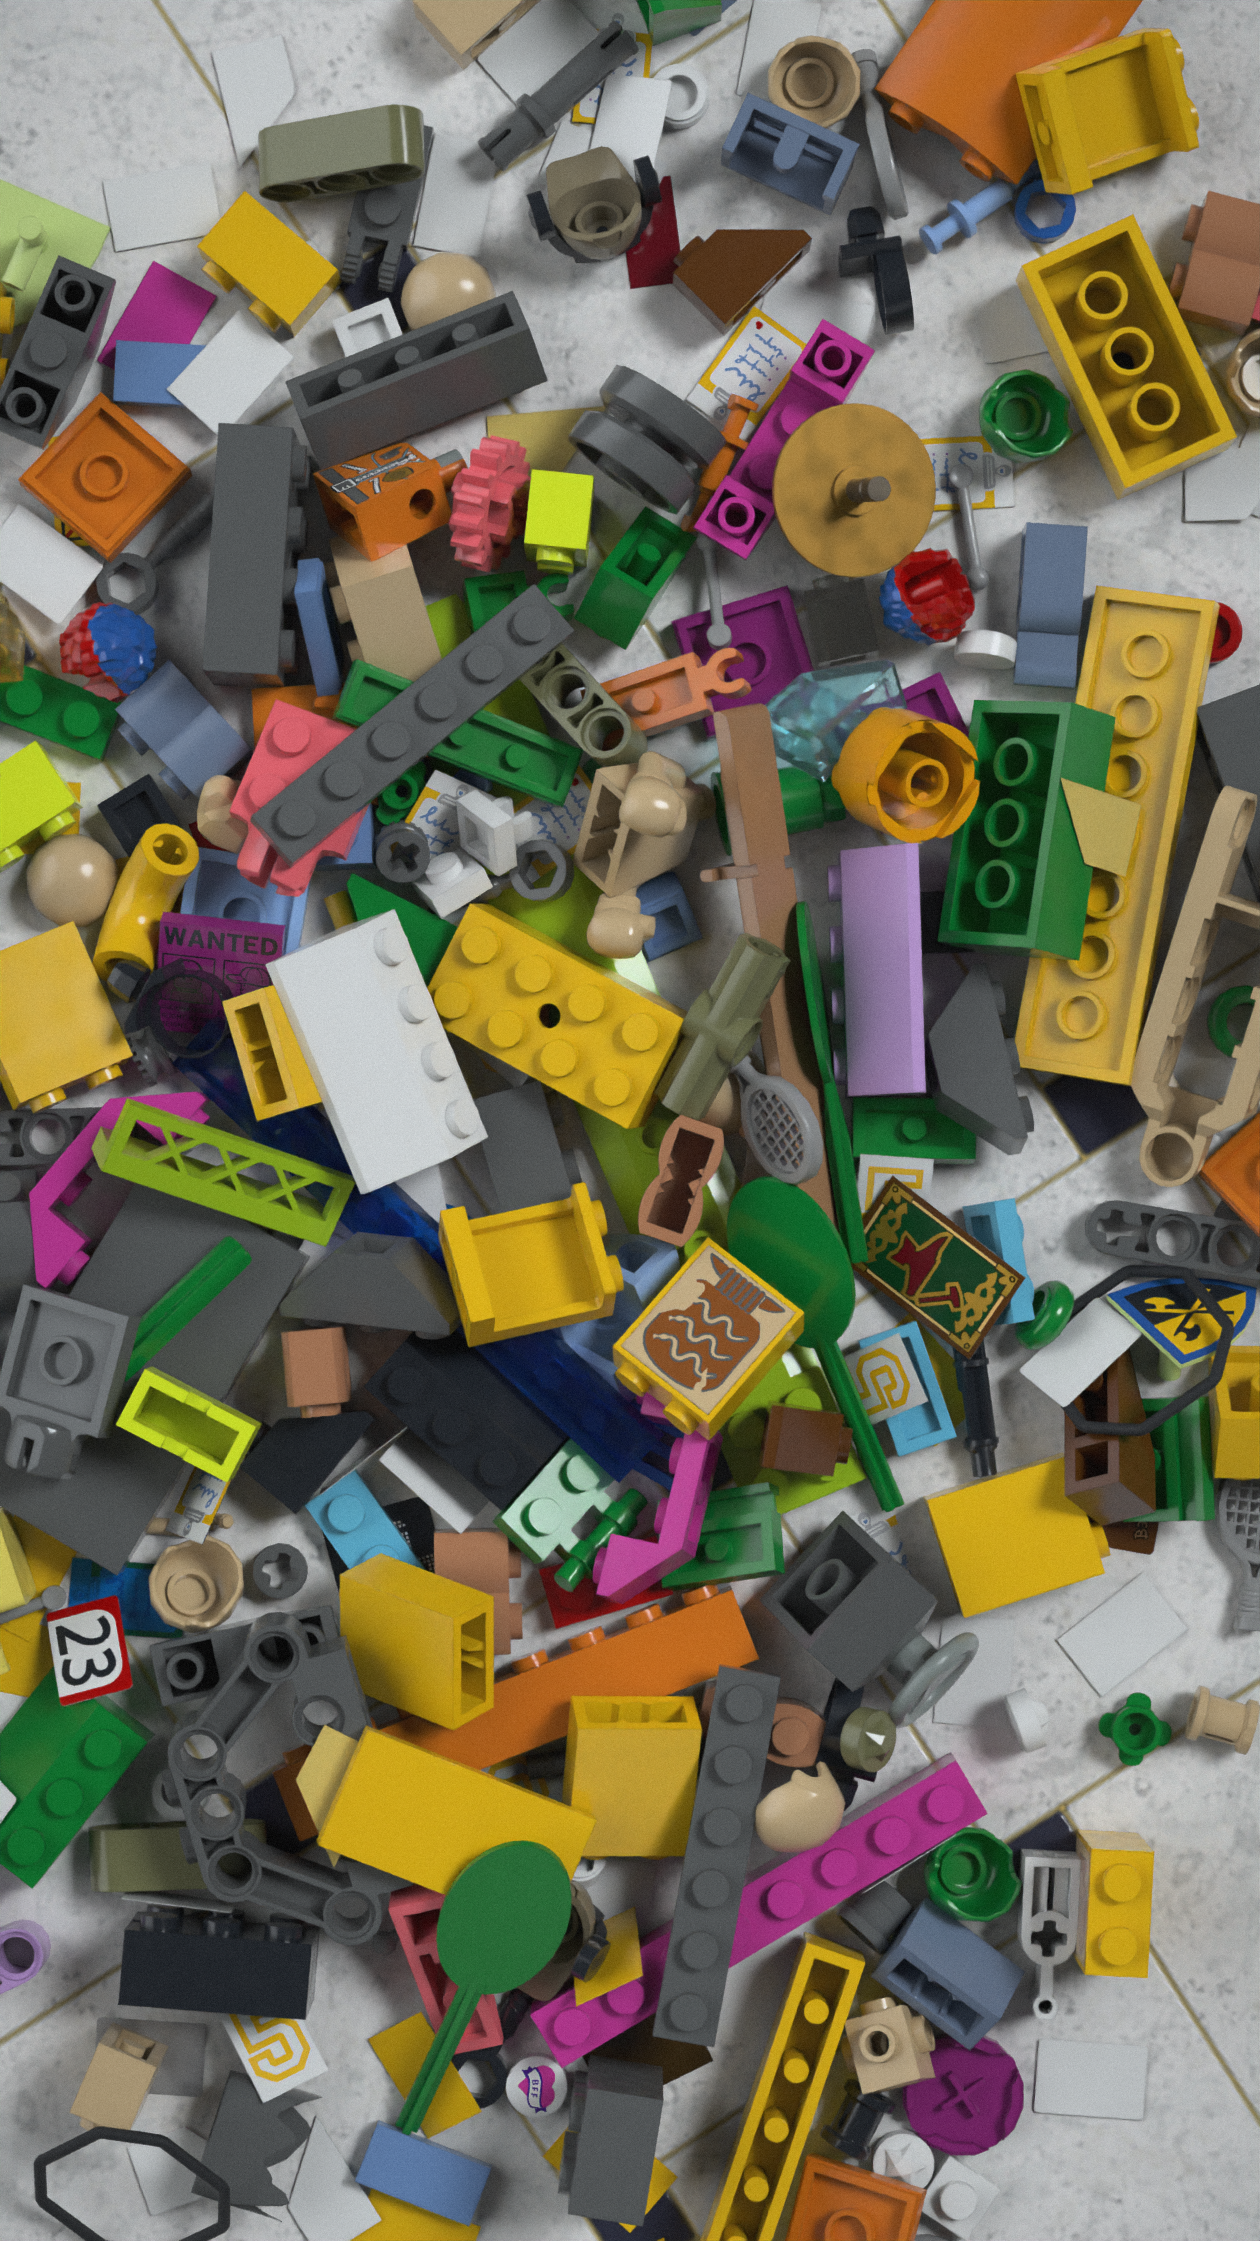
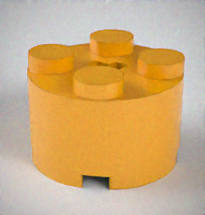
M880 707L873 710L852 731L841 750L839 761L835 764L831 776L833 787L839 792L846 809L856 820L907 843H922L921 841L935 837L942 839L953 834L971 814L976 804L980 781L975 779L974 760L978 761L976 750L967 736L951 725L914 711L900 708L890 709L888 707Z

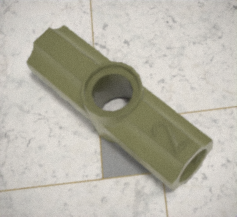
M749 933L738 936L712 987H708L698 996L685 1016L681 1026V1034L685 1037L654 1092L661 1099V1103L679 1115H685L697 1121L705 1118L732 1067L737 1066L747 1056L758 1039L763 1027V1020L759 1017L790 962V959L784 955L782 949L766 939L755 937Z

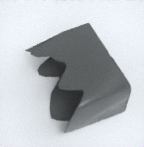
M230 2070L201 2159L203 2165L227 2182L230 2187V2206L280 2221L256 2207L290 2204L286 2193L272 2184V2176L267 2168L287 2160L305 2142L312 2131L308 2122L293 2106L322 2098L321 2096L293 2088L263 2103L250 2076ZM196 2175L191 2193L218 2201V2191Z

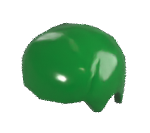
M1028 369L1005 373L993 382L981 398L979 406L981 434L996 455L1020 464L1045 460L1055 455L1073 434V429L1068 424L1070 400L1061 391L1057 390L1054 383L1044 375Z
M965 1827L956 1832L954 1837L931 1850L924 1863V1879L931 1900L956 1920L990 1922L1009 1912L1022 1886V1881L1017 1877L1014 1870L1012 1849L984 1828Z

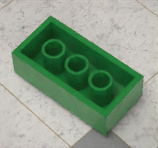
M974 700L968 739L973 744L978 761L974 760L975 779L980 781L979 795L967 820L954 832L937 942L981 954L1079 961L1093 866L1084 863L1061 778L1105 792L1116 717L1073 702Z

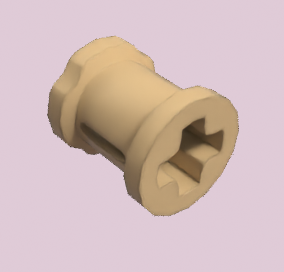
M1199 1685L1190 1705L1185 1738L1196 1741L1201 1736L1234 1745L1237 1753L1246 1755L1251 1747L1258 1723L1259 1702L1249 1699L1246 1704L1213 1696L1210 1695L1209 1688Z

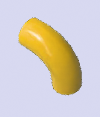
M167 823L153 825L145 831L128 860L106 911L92 962L97 975L102 980L107 982L115 965L122 960H133L151 969V973L153 972L159 949L163 912L172 911L179 893L199 861V849L195 840L182 828Z

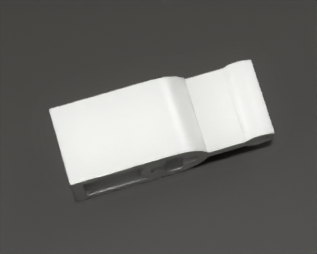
M1020 1849L1019 1879L1022 1881V1886L1018 1895L1016 1929L1018 1940L1028 1958L1036 1963L1035 1986L1030 1990L1028 1999L1037 2019L1053 2020L1058 2004L1053 1996L1054 1966L1060 1965L1069 1959L1075 1950L1077 1942L1081 1859L1073 1851ZM1049 1867H1051V1871H1050L1049 1903H1047V1900H1048ZM1051 1920L1057 1932L1061 1933V1937H1052L1049 1947L1041 1948L1037 1938L1031 1934L1032 1932L1042 1931L1044 1921Z

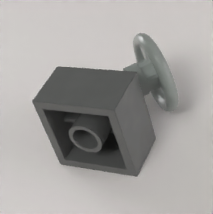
M844 1511L830 1523L788 1568L785 1574L759 1599L792 1636L852 1692L886 1671H889L903 1684V1689L893 1701L888 1712L896 1728L910 1725L935 1705L964 1673L979 1648L977 1636L970 1632L957 1635L939 1650L921 1635L938 1600Z

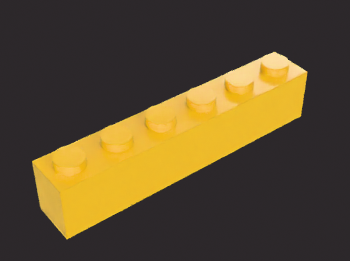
M807 1932L803 1933L700 2241H772L866 1963L862 1951Z

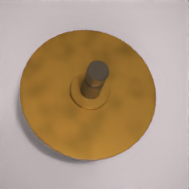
M851 403L832 406L815 413L802 422L793 431L781 449L772 481V499L775 516L790 546L812 566L824 572L843 577L875 575L899 564L917 547L925 535L932 519L936 499L933 465L918 435L908 424L893 413L867 404Z

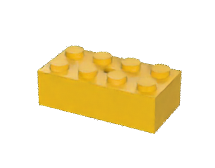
M1134 214L1021 265L1015 281L1117 500L1229 449L1237 435ZM1118 353L1128 354L1133 360V369L1128 370L1119 367L1112 357Z
M469 904L427 988L445 1030L626 1129L645 1127L659 1099L654 1092L685 1037L681 1034V1026L688 1011L490 904ZM552 1004L560 1011V1021L555 1027L552 1026L549 1019V1010Z

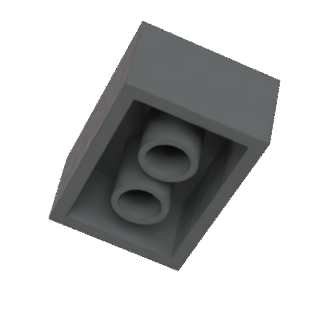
M590 2055L587 2072L575 2070L570 2100L569 2126L564 2136L558 2186L559 2194L569 2195V2215L643 2227L664 2101L663 2070L661 2066Z

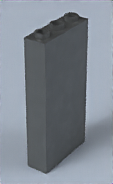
M135 1183L70 1292V1296L142 1317L226 1236L235 1238L244 1246L252 1257L251 1263L127 1382H124L110 1438L89 1436L83 1442L76 1473L71 1479L40 1478L28 1474L27 1468L23 1465L21 1470L17 1471L5 1464L4 1451L12 1421L10 1413L2 1407L0 1410V1506L116 1575H119L126 1569L145 1537L148 1528L158 1515L188 1462L182 1460L183 1458L162 1447L159 1448L116 1425L144 1369L153 1366L224 1403L278 1313L279 1304L288 1296L311 1257L299 1250L304 1239L271 1228L265 1230L248 1220Z

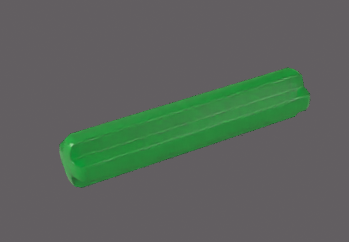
M231 1236L224 1237L141 1317L124 1382H127L251 1263L252 1257L238 1240Z

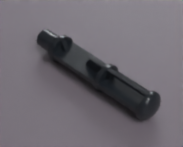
M983 1340L970 1360L953 1347L954 1362H952L953 1369H956L958 1391L962 1392L968 1434V1437L962 1443L963 1447L970 1453L973 1477L997 1474L994 1450L998 1447L999 1437H996L987 1364H989V1358H986Z

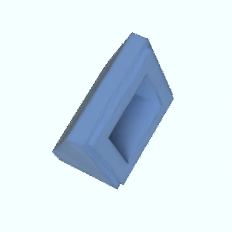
M667 872L651 879L637 889L636 897L641 901L640 914L656 917L654 938L646 941L641 949L647 962L703 938L684 890L674 872Z

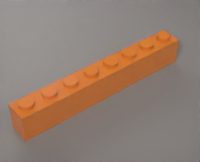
M706 1585L683 1592L681 1595L685 1604L662 1612L659 1604L656 1603L624 1616L628 1626L607 1635L604 1634L602 1626L576 1634L567 1639L571 1649L549 1658L543 1648L512 1660L510 1663L513 1672L494 1679V1708L454 1731L397 1707L398 1718L378 1726L373 1716L370 1719L374 1729L481 1770L567 1736L571 1696H667L717 1676L719 1664L740 1667L758 1660L759 1656L731 1585L720 1590L717 1585ZM305 1743L282 1752L285 1763L277 1765L272 1772L299 1841L319 1834L296 1782V1778L312 1749L310 1745Z

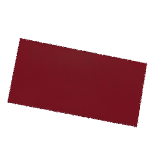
M663 176L659 188L662 202L654 205L651 220L647 228L640 235L641 242L626 251L630 289L673 284V272L678 268L673 260L681 250L671 176Z

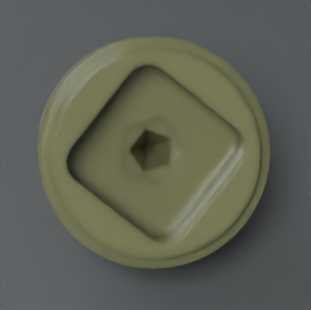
M869 1707L856 1709L846 1720L841 1732L840 1749L845 1763L852 1768L868 1772L881 1770L888 1763L894 1751L896 1726L890 1714L885 1711Z

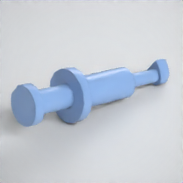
M1034 160L1017 185L998 179L963 204L957 199L947 204L949 217L932 228L929 225H924L919 229V235L927 249L935 255L943 250L942 243L959 231L967 238L974 236L977 233L976 224L1011 201L1015 189L1031 178L1035 181L1041 176L1038 161Z

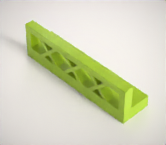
M129 1098L126 1099L114 1129L110 1130L100 1127L91 1147L102 1172L325 1247L356 1183L352 1175ZM136 1120L160 1127L168 1144L160 1147L130 1137ZM170 1131L184 1137L174 1141ZM206 1143L218 1148L224 1163L215 1166L180 1153ZM227 1151L241 1156L230 1160ZM262 1162L274 1167L280 1182L271 1185L236 1172ZM283 1170L297 1175L286 1179ZM315 1181L334 1187L326 1205L324 1202L293 1191Z

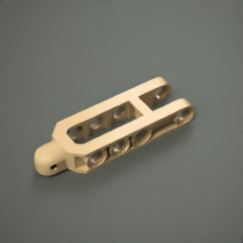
M1228 785L1219 794L1211 814L1134 1062L1131 1087L1140 1105L1149 1117L1140 1146L1139 1161L1142 1171L1149 1180L1165 1187L1183 1185L1197 1176L1205 1163L1213 1135L1256 1114L1260 1102V985L1254 986L1250 997L1256 1000L1243 1042L1235 1045L1232 1057L1236 1058L1237 1061L1226 1095L1214 1100L1181 1089L1173 1074L1222 918L1260 930V903L1230 893L1255 816L1257 795Z

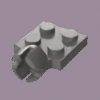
M23 1284L0 1372V1406L10 1413L12 1421L4 1451L5 1464L17 1471H20L23 1465L27 1468L28 1474L40 1478L71 1479L76 1473L83 1442L89 1436L110 1438L141 1317L41 1286Z

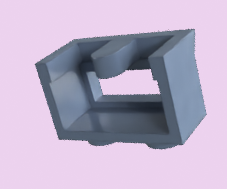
M747 93L722 147L721 165L831 216L852 171L855 155L860 144Z

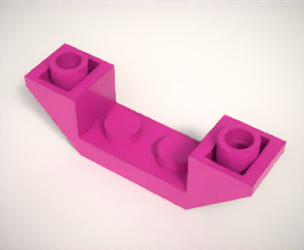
M822 319L792 367L785 387L730 476L726 475L695 524L694 529L746 561L776 519L772 499V481L775 465L785 442L793 431L810 416L826 408L847 403L875 350L825 319Z
M184 1092L111 1098L104 1104L29 1193L35 1272L38 1283L44 1288H50L60 1280L64 1285L68 1286L91 1259L83 1251L91 1243L92 1239L55 1208L61 1201L68 1207L72 1206L93 1181L86 1174L87 1170L96 1161L91 1147L100 1127L110 1130L114 1129L126 1099L129 1098L205 1125L209 1121L210 1116L203 1109L211 1101L210 1098L202 1092ZM136 1120L163 1145L168 1144L160 1127ZM170 1131L174 1141L184 1137Z
M648 1392L643 1397L637 1395V1403L642 1404L640 1413L654 1423L677 1428L663 1414L662 1410L666 1407ZM696 1430L691 1435L685 1433L684 1438H676L669 1459V1472L675 1474L669 1498L663 1497L661 1499L655 1516L654 1530L656 1534H660L658 1544L611 1534L608 1547L600 1548L594 1563L593 1582L598 1584L597 1595L610 1602L623 1604L695 1557L723 1441L719 1430L710 1441Z

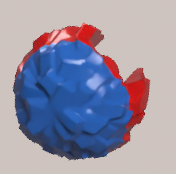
M929 548L918 552L912 551L899 564L893 566L887 572L886 580L880 586L881 596H879L880 605L884 610L883 624L886 628L899 633L904 639H912L918 644L925 643L929 646L933 643L949 642L958 637L962 629L966 627V621L973 615L972 612L975 610V599L969 587L966 574H960L963 571L956 558H952L948 549L934 550Z
M101 602L94 603L89 609L76 614L70 620L69 626L66 627L64 633L60 634L59 645L61 646L60 654L62 660L60 663L62 673L79 674L90 678L89 682L83 686V689L93 692L97 697L118 703L122 698L130 695L131 691L138 689L147 680L148 673L153 670L156 649L158 648L154 640L155 630L146 623L144 618L136 615L132 610L122 608L120 605L110 602L107 604Z

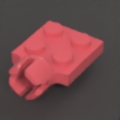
M277 699L275 700L229 810L232 818L243 821L248 825V835L237 859V869L240 870V875L263 889L267 887L270 880V883L278 886L277 894L299 897L305 892L315 866L324 856H335L345 861L347 860L369 804L292 868L281 858L251 823L250 819L254 813L357 729Z

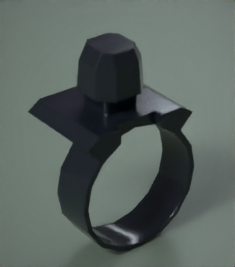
M867 206L851 210L847 219L848 244L839 245L838 272L840 278L873 272L877 303L885 335L913 331L912 296L901 236L884 238L885 231L881 216L875 207Z
M182 957L152 973L151 969L133 960H122L115 965L107 980V984L112 992L128 1004L135 1001L132 1010L124 1022L125 1034L138 1032L149 1026L156 1041L164 1049L182 1058H200L222 1047L232 1034L225 1014L226 1025L222 1037L213 1048L209 1050H192L179 1045L168 1035L161 1021L160 1005L158 1003L165 987L176 978L193 977L207 983L218 993L221 1001L234 998L229 986L217 975L204 970H186Z
M835 1677L823 1715L826 1725L814 1766L820 1761L826 1764L843 1794L845 1811L852 1804L858 1788V1782L854 1780V1777L874 1782L877 1772L852 1768L845 1763L840 1749L841 1732L848 1717L856 1709L860 1708L864 1686L852 1692Z

